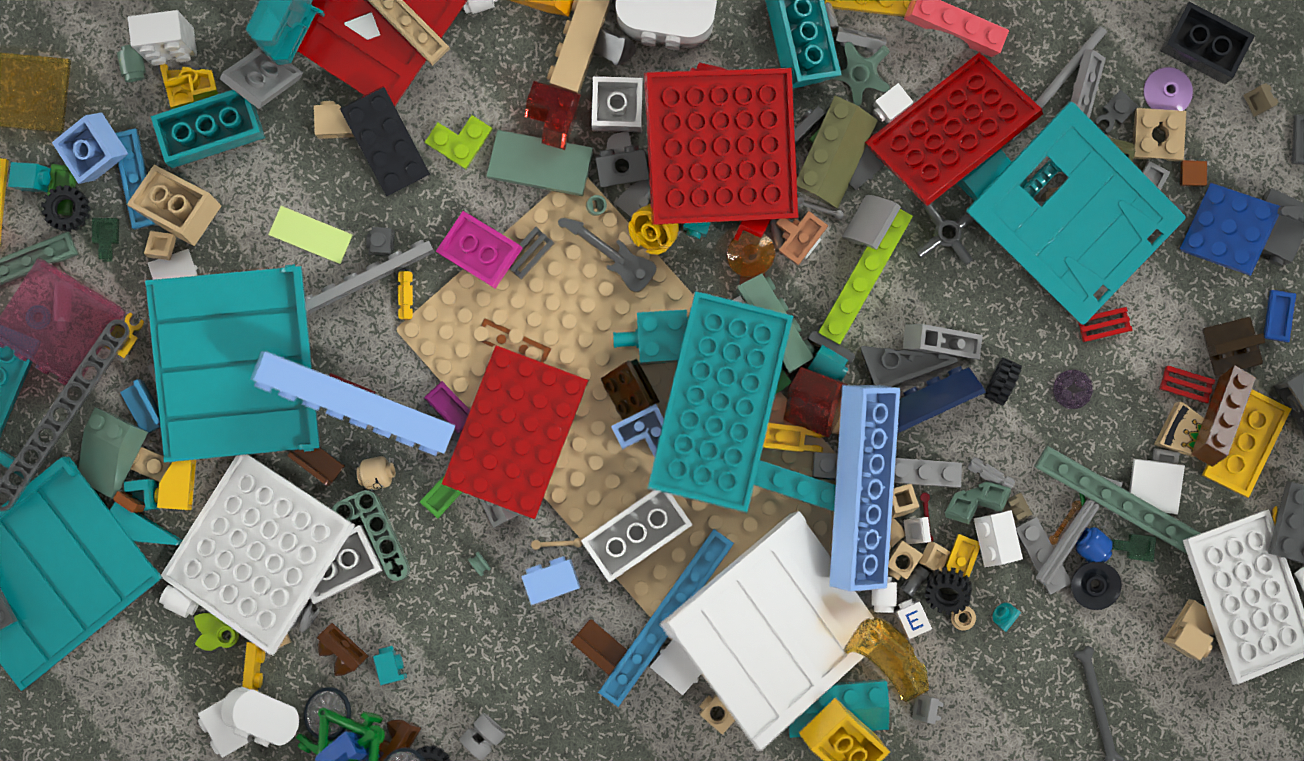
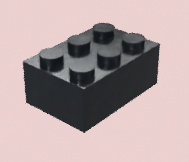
M1188 2L1181 9L1160 52L1223 84H1227L1234 78L1255 35Z

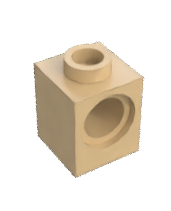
M900 540L889 556L888 574L896 580H899L900 577L907 579L923 554L903 540ZM899 555H905L908 559V564L904 569H899L896 566L895 561Z
M716 694L712 698L708 695L699 706L702 709L699 714L722 735L735 721ZM715 706H720L724 709V715L720 719H714L710 716V711Z

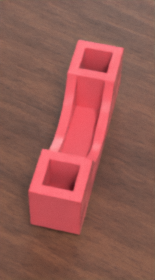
M911 0L904 20L922 28L935 29L952 34L965 41L969 48L990 57L1001 53L1009 32L1008 29L941 0Z

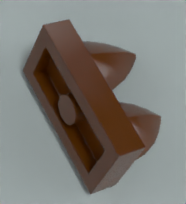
M333 623L325 628L317 637L319 640V656H330L333 654L337 656L334 664L335 676L354 672L369 657Z
M404 720L388 721L387 729L392 740L391 742L383 740L379 745V761H384L394 750L410 748L421 727ZM407 753L398 754L390 761H403Z

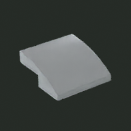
M866 195L842 237L860 246L866 245L877 250L901 207L896 202L878 196Z

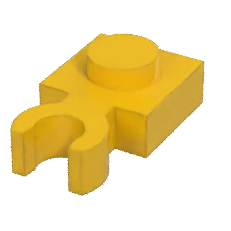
M131 312L125 317V323L130 330V336L118 353L123 359L126 358L138 340V337L134 336L133 333L139 331L144 326L142 319L136 326L130 324V319L133 317ZM115 326L111 335L115 338H120L125 334V328Z

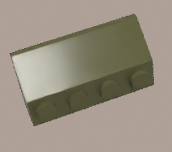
M834 96L797 178V191L838 209L865 150V142L870 138L878 120L858 105Z

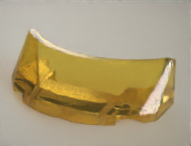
M876 617L872 620L868 618L862 621L843 651L846 654L850 652L859 653L874 662L889 678L905 702L929 690L927 670L924 664L916 658L914 648L905 636L884 619Z

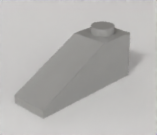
M926 324L905 325L903 349L980 360L983 335Z

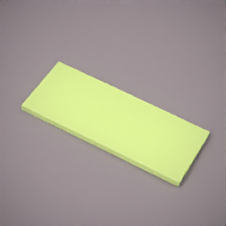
M280 206L269 232V235L339 264H341L353 236L350 233L283 206Z

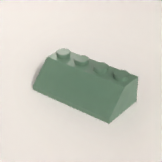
M760 274L737 286L736 292L742 297L745 304L787 314L786 311L789 310L783 298L777 299L773 290L776 287L769 276L765 278L763 274ZM795 318L792 320L782 367L787 374L814 358L812 353L815 352L808 340L803 341L799 335V332L802 330Z

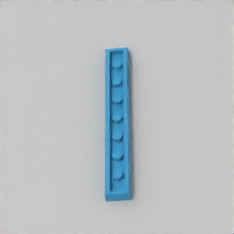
M715 529L712 530L598 691L600 695L617 707L620 706L668 638L660 623L704 587L734 543Z

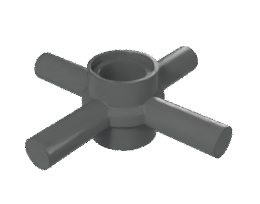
M932 203L928 206L924 204L922 206L936 225L934 230L935 237L915 250L918 257L921 259L933 249L942 245L951 246L965 266L972 262L973 258L959 240L961 229L974 221V219L966 213L957 221L944 220ZM948 227L952 229L954 233L953 238L946 239L942 235V228Z

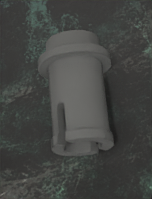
M918 564L900 588L913 597L925 579L928 581L930 573Z

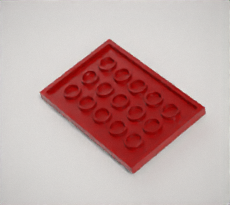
M979 52L865 143L928 206L1041 117L1043 110Z
M496 345L441 484L535 520L589 380Z

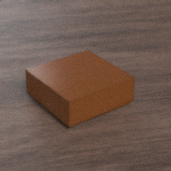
M1181 161L1180 186H1207V161Z
M117 491L113 498L116 503L131 513L143 512L145 509V503L129 492Z

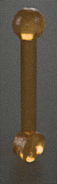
M1080 501L1072 503V509L1055 534L1049 537L1052 545L1058 543V537L1074 513L1081 509L1082 504Z

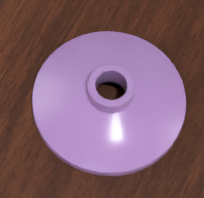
M1165 67L1154 71L1147 78L1144 85V97L1151 109L1183 111L1188 107L1193 96V88L1189 78L1176 68ZM1167 86L1174 88L1173 94L1167 92Z

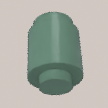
M131 45L122 46L121 51L117 52L121 76L124 77L125 82H136L145 79L144 73H146L143 57Z

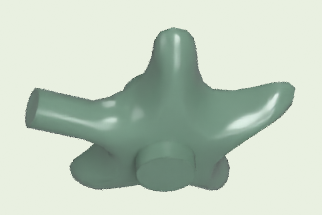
M851 42L845 43L847 68L841 70V76L832 79L849 84L853 94V103L860 106L865 88H874L882 92H887L890 89V85L877 72L878 64L890 51L883 45L873 56L864 58L858 53Z

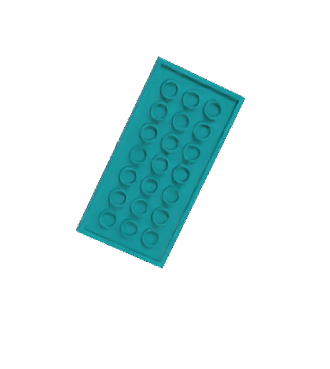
M695 291L648 489L745 513L748 512L793 320L792 315Z

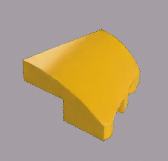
M167 64L160 65L171 110L218 95L212 70H193L190 67H182V70H168Z

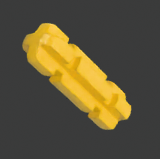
M401 271L398 273V282H400V285H398V305H400L398 318L409 320L413 317V309H410V306L413 305V286L410 285V282H413V274L409 271Z

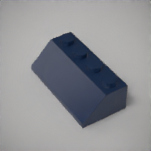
M961 366L948 371L949 377L940 380L939 376L926 381L927 387L918 390L915 386L903 392L905 397L899 399L897 433L982 395L986 391L970 367L963 370Z

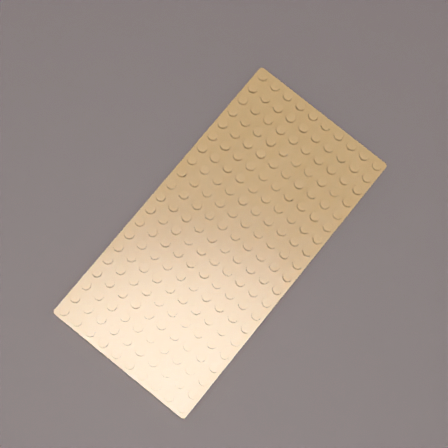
M588 177L583 197L551 191L502 234L520 244L537 227L555 243L522 280L509 269L499 285L494 289L467 271L461 270L413 313L412 319L405 320L397 327L398 334L437 378L443 381L469 409L472 407L496 345L521 354L519 347L527 345L528 349L525 351V354L521 355L540 362L545 351L522 341L524 336L551 348L546 361H544L545 364L589 380L544 496L580 539H584L654 491L647 488L654 456L646 440L643 439L622 449L611 427L623 420L616 411V407L609 394L606 392L601 378L624 362L637 358L640 364L639 348L637 349L636 346L614 348L613 332H632L638 329V312L687 309L688 321L694 297L691 291L658 255L645 252L646 248L642 245L638 247L633 242L629 234V222ZM594 195L602 196L607 203L606 210L599 216L591 215L586 209L588 199ZM592 201L594 211L597 212L596 202ZM567 218L583 222L586 229L617 252H619L620 248L616 241L620 240L635 256L652 261L657 267L655 275L641 291H631L619 274L607 269V265L611 266L615 262L578 234L574 235L568 229L561 228L558 225L559 219ZM536 235L530 241V243L520 252V254L517 256L512 265H514L523 256V254L533 245V243L539 238L538 235ZM543 241L517 270L521 272L547 243ZM484 318L511 331L507 334L489 325L482 327L481 324ZM503 334L506 336L507 340L504 344L497 342L498 335ZM487 340L495 345L491 347L482 343V341ZM678 362L641 365L660 401L656 405L663 419ZM781 392L775 395L768 423L806 427L809 430H815ZM805 435L804 445H820L823 447V453L836 454L823 438ZM762 448L760 460L812 477L813 453L815 452H795ZM816 478L836 485V479ZM757 486L753 487L747 513L672 495L692 523V526L619 575L616 579L643 610L652 617L713 529L734 544L706 584L790 513L798 511L803 515L807 525L831 557L834 512ZM894 518L891 519L889 550L905 536V530Z

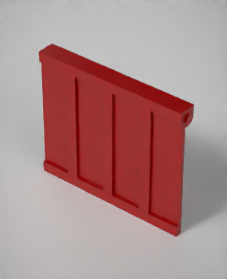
M313 0L312 6L324 11L325 15L324 17L318 14L315 15L297 52L362 95H366L384 86L394 106H396L427 60L367 0ZM468 0L403 1L442 39ZM372 12L380 35L367 40L344 23Z

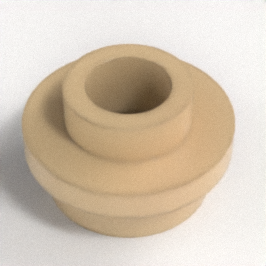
M966 606L963 612L959 609L958 614H954L952 611L951 622L955 628L968 630L975 624L976 615L972 608ZM961 613L967 615V621L964 623L959 621Z

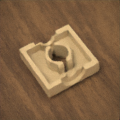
M1135 109L1133 129L1135 155L1133 159L1160 158L1167 161H1183L1186 111ZM1158 126L1164 131L1166 136L1164 142H1161L1159 145L1152 137L1153 129Z

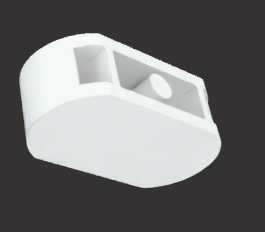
M238 687L226 696L222 704L221 713L223 721L227 726L235 728L233 733L247 738L248 735L254 736V742L268 747L269 743L278 746L286 744L294 737L299 726V716L294 707L252 689Z

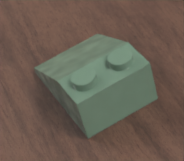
M95 407L84 428L78 470L93 489L113 499L117 491H120L148 432L110 412Z

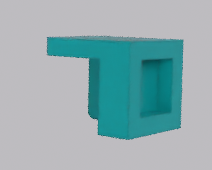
M145 479L124 482L125 492H132L133 496L145 503L143 511L159 509L154 501L155 489L158 488L156 480Z

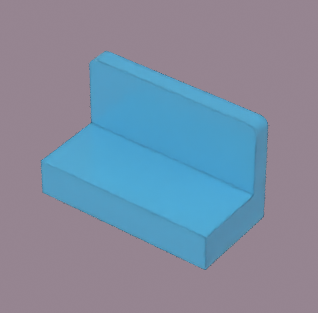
M136 379L133 381L134 385L120 393L138 427L149 434L161 427L159 408L145 382Z

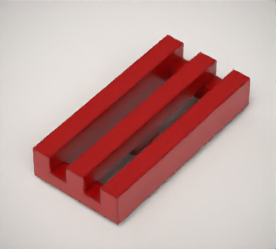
M1127 307L1094 314L1088 321L1122 314V318L1089 326L1078 322L1083 342L1133 331L1129 323L1130 318L1127 315ZM1124 323L1125 326L1124 328L1087 336L1086 332Z
M1167 365L1159 390L1208 404L1215 380ZM1171 372L1180 376H1184L1196 381L1206 383L1207 385L1206 387H1203L1194 383H1190L1181 379L1169 376V374ZM1167 381L1204 392V395L1199 396L1167 386L1166 384Z

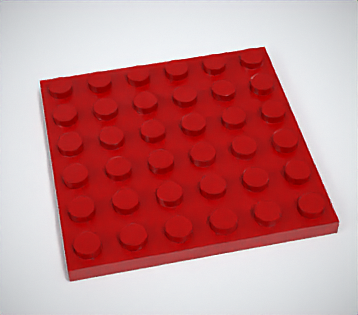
M792 68L644 73L652 225L798 218Z

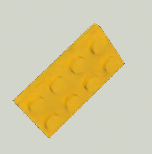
M1252 389L1229 455L1213 467L1207 464L1202 476L1249 498L1291 408Z

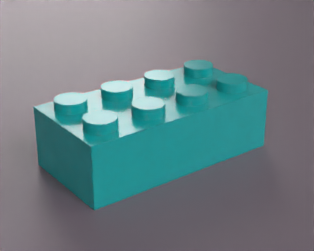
M235 90L150 116L164 161L171 168L265 138L256 107Z

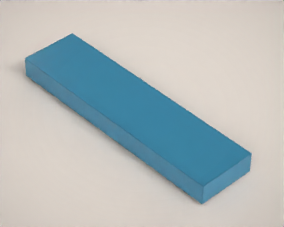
M136 128L115 133L128 152V155L118 162L126 203L129 202L147 175ZM128 207L132 229L156 225L151 220Z

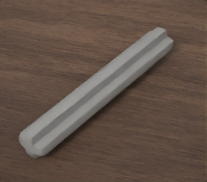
M1091 499L1086 500L1037 574L1036 579L1044 585L1050 583L1099 509V505Z

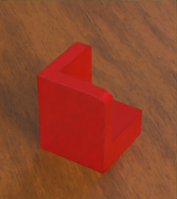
M771 219L742 221L734 240L738 241L744 230L762 238Z

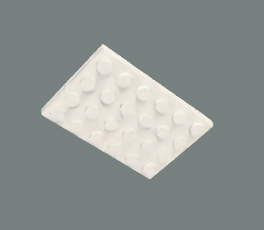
M1269 509L1183 540L1232 684H1240L1304 658V608L1287 559L1268 554L1275 528Z

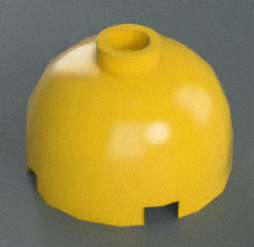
M651 204L641 207L631 216L632 219L628 224L630 237L638 247L642 245L646 248L645 252L656 255L664 253L677 239L678 224L652 225Z

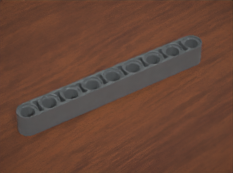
M115 319L106 326L0 480V493H7L9 496V503L4 507H0V511L10 510L18 501L128 340L130 330L124 321ZM122 326L125 328V334L120 338H115L111 335L112 328ZM102 346H107L111 349V354L106 359H101L97 356V350ZM87 367H93L97 371L96 376L91 380L84 379L82 376L83 370ZM72 388H80L82 390V396L77 401H72L68 397V393ZM60 408L66 409L68 412L67 419L62 422L54 419L55 411ZM45 429L53 432V439L48 443L41 442L39 438L40 433ZM35 450L38 452L39 459L36 463L28 464L26 462L25 455L28 451ZM20 471L24 475V481L22 484L15 486L11 483L10 477L14 472Z

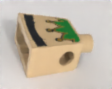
M1183 402L1174 403L1154 445L1194 457L1191 453L1204 418Z

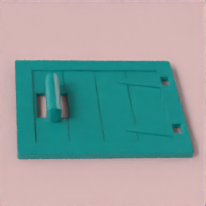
M1068 102L967 209V213L1082 325L1106 303L1186 219V216L1074 102ZM1047 156L1049 160L1022 188L1020 184ZM1058 172H1063L1068 179L1040 206L1033 198ZM1157 229L1162 234L1151 244L1147 238ZM1103 285L1108 290L1097 300L1093 295Z

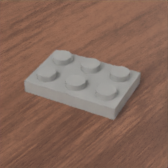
M257 48L223 71L220 80L260 109L299 81L303 72L291 63L284 65L275 64L260 48Z

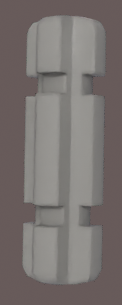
M974 457L969 463L968 469L975 474L977 472L980 473L979 476L985 480L1011 489L1015 484L1013 478L1008 475L1006 477L1003 476L1004 473L987 463L984 465V461Z

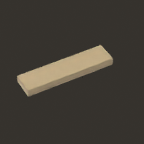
M367 0L432 66L450 49L403 0Z

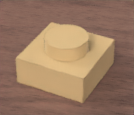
M150 231L144 251L146 257L171 260L176 242L175 235Z
M928 542L919 564L934 573L938 568L942 572V568L945 566L951 552L937 543Z

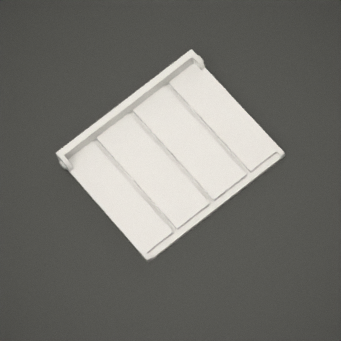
M800 511L790 513L660 623L667 636L681 644L757 750H762L888 636L855 591H847L829 586L831 557L807 525Z

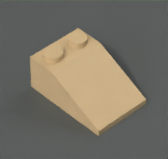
M153 165L127 203L128 207L193 246L196 245L221 208L219 202L210 193L156 165Z

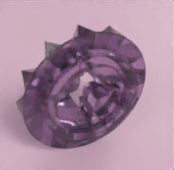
M1067 370L1061 373L1053 385L1055 399L1060 405L1068 409L1083 407L1090 401L1094 392L1092 381L1086 373L1078 370ZM1075 379L1076 387L1083 389V391L1075 393L1073 397L1071 396V391H1067L1063 387L1072 386Z

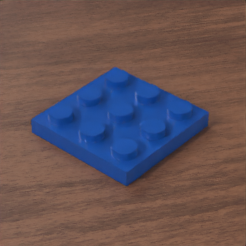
M1210 183L1180 250L1251 276L1278 219V208L1281 206Z

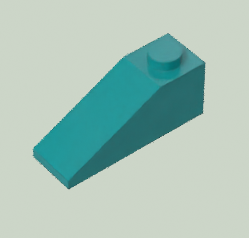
M116 502L110 509L112 515L132 541L180 545L183 541L139 512L131 513Z

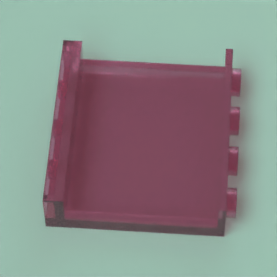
M38 257L0 316V347L8 346L14 350L13 354L23 361H27V359L36 363L35 368L47 375L49 372L58 376L57 381L66 386L106 326L115 319L121 320L126 310ZM89 367L83 370L82 376H84Z

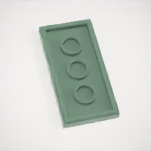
M497 130L487 178L583 197L594 150L592 147Z

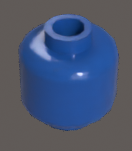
M1096 527L1086 528L1076 542L1075 550L1088 562H1106L1112 555L1113 543L1100 529Z

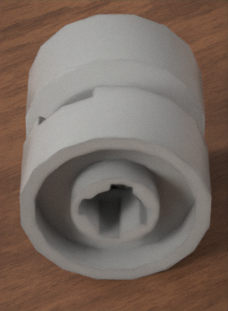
M483 713L474 722V729L469 728L459 740L471 754L482 761L492 751L491 745H497L507 734L491 717ZM480 735L485 739L483 742L478 739Z

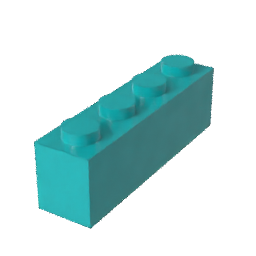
M761 460L759 461L754 486L834 512L836 485Z

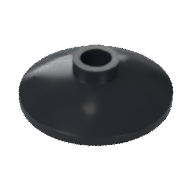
M1088 562L1076 570L1071 581V591L1075 600L1081 606L1090 610L1108 608L1116 602L1122 589V582L1118 572L1105 562ZM1093 580H1099L1097 587L1091 586Z

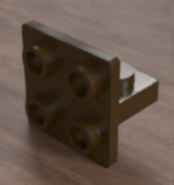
M1251 317L1203 328L1202 331L1215 376L1224 374L1234 365L1245 369L1263 364L1259 344L1266 343L1263 333L1255 334Z
M637 358L624 362L601 378L604 388L622 420L660 402Z

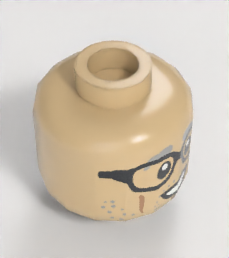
M384 456L362 460L360 467H357L356 471L359 484L369 491L389 487L392 478L396 474L393 463H389Z

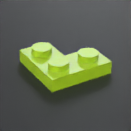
M471 115L459 135L437 122L424 143L466 170L493 129Z

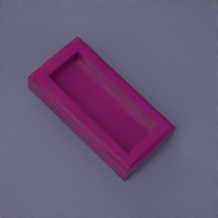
M441 381L424 397V400L445 422L455 425L454 431L459 434L463 430L470 409Z

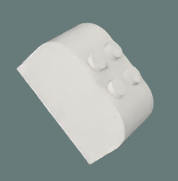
M616 0L617 23L620 30L627 37L639 40L641 44L646 46H655L658 43L664 44L665 48L670 50H679L680 47L694 48L706 42L711 35L717 0Z

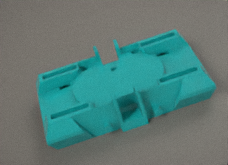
M313 0L259 1L246 30L259 48L275 64H290L315 15L325 16L324 11L312 6Z

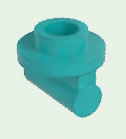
M1002 603L995 608L992 619L999 628L1007 632L1021 612L1010 603Z

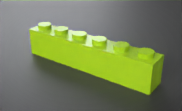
M900 209L877 250L868 246L865 248L820 327L819 334L838 345L841 344L910 223L912 215Z

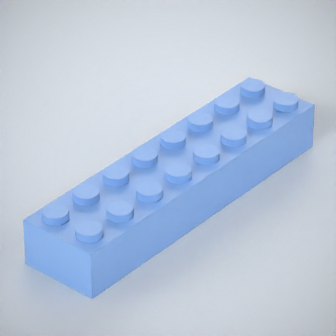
M261 351L251 376V380L256 381L255 387L268 392L275 388L280 390L278 395L292 401H295L296 397L303 399L302 405L315 410H319L320 406L327 409L325 414L341 420L345 415L350 417L349 423L364 429H366L367 425L373 426L372 432L390 438L391 434L397 436L396 441L413 447L414 443L420 444L419 450L434 456L437 455V452L445 454L455 425L265 351Z
M842 385L829 585L831 587L847 591L887 588L900 388L882 385Z

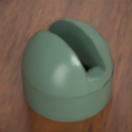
M600 195L590 197L586 203L588 213L593 216L601 215L607 208L606 200ZM592 201L596 202L597 212L594 211Z

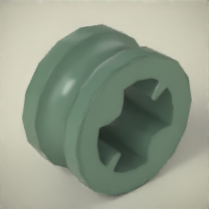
M476 552V556L474 558L470 557L468 561L476 572L483 576V572L491 570V567L483 556Z

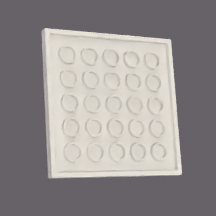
M249 454L236 455L161 576L163 577L162 579L270 655H274L355 525Z

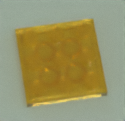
M0 53V127L63 133L71 60Z

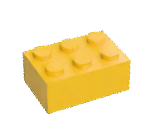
M836 698L799 732L809 748L823 761H882L890 753L880 738Z

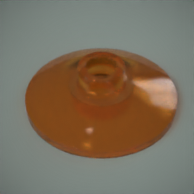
M745 231L742 232L738 241L734 240V238L732 239L727 248L726 256L730 268L736 274L743 277H756L765 273L772 266L776 251L772 240L765 233L759 238ZM751 254L757 255L755 259L749 260Z

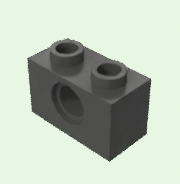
M638 145L624 147V152L615 153L614 149L600 151V156H595L600 187L649 179L644 148L639 149ZM623 158L629 162V167L626 171L619 172L615 169V162L618 159Z

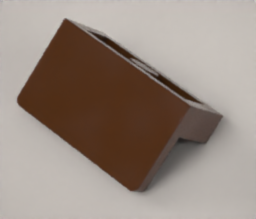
M321 447L314 448V451L305 452L304 450L296 449L287 454L289 458L326 486H331L345 467V465Z
M592 619L585 624L571 641L576 648L608 675L627 652L624 646Z

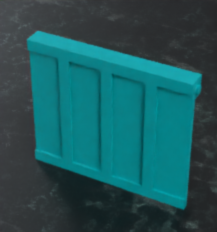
M291 264L285 265L284 268L145 280L164 463L296 449L304 450L305 452L314 451V448H320L317 410L302 405L303 399L296 397L295 401L279 396L280 390L275 388L268 392L255 387L256 381L251 380L261 351L313 370L302 266Z
M69 456L61 457L31 481L10 510L0 511V588L18 620L0 630V664L21 691L26 689L163 578L115 519ZM9 500L6 503H4L1 507L6 506L9 503Z

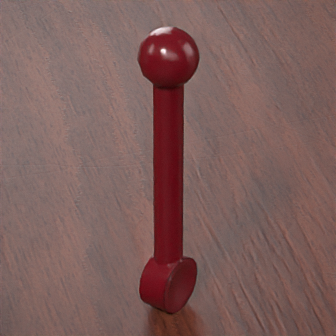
M924 492L920 495V500L923 502L924 517H928L929 522L928 501L930 495ZM930 532L931 542H933L934 539Z

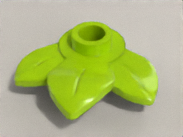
M202 613L194 616L196 627L202 633L195 643L199 648L205 651H213L220 646L223 648L232 647L238 642L239 632L212 613ZM226 630L231 633L229 640L223 638V633Z

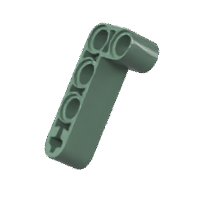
M364 490L337 502L332 508L333 511L339 514L340 507L347 505L351 510L350 516L347 518L348 521L352 522L361 518L388 578L393 581L407 578L410 573L409 562L379 496L373 491ZM367 494L373 498V505L368 509L364 508L361 503L363 496ZM376 517H380L384 523L380 531H375L371 525ZM385 540H390L394 544V550L390 554H386L382 550V543ZM399 555L400 558H396L395 561L398 566L403 565L404 567L401 570V576L398 573L393 574L394 562H387L386 558Z

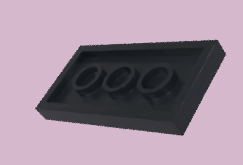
M384 86L340 108L386 197L430 175Z

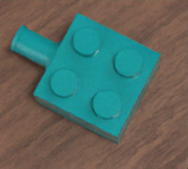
M687 309L638 312V329L632 332H613L614 348L636 346L637 349L639 348L640 365L678 362L688 322Z

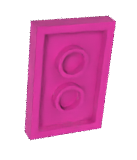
M462 211L436 252L496 289L523 248Z

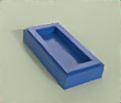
M1270 290L1264 328L1265 339L1290 342L1296 299L1295 293Z

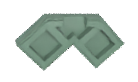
M987 481L965 492V490L957 492L950 501L945 511L946 518L969 524L978 505L1002 512L1011 495V488Z

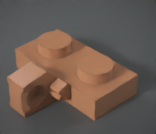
M808 211L801 222L797 219L793 222H790L788 219H779L775 225L785 232L782 237L786 240L779 249V252L798 266L827 229L828 225L810 211Z

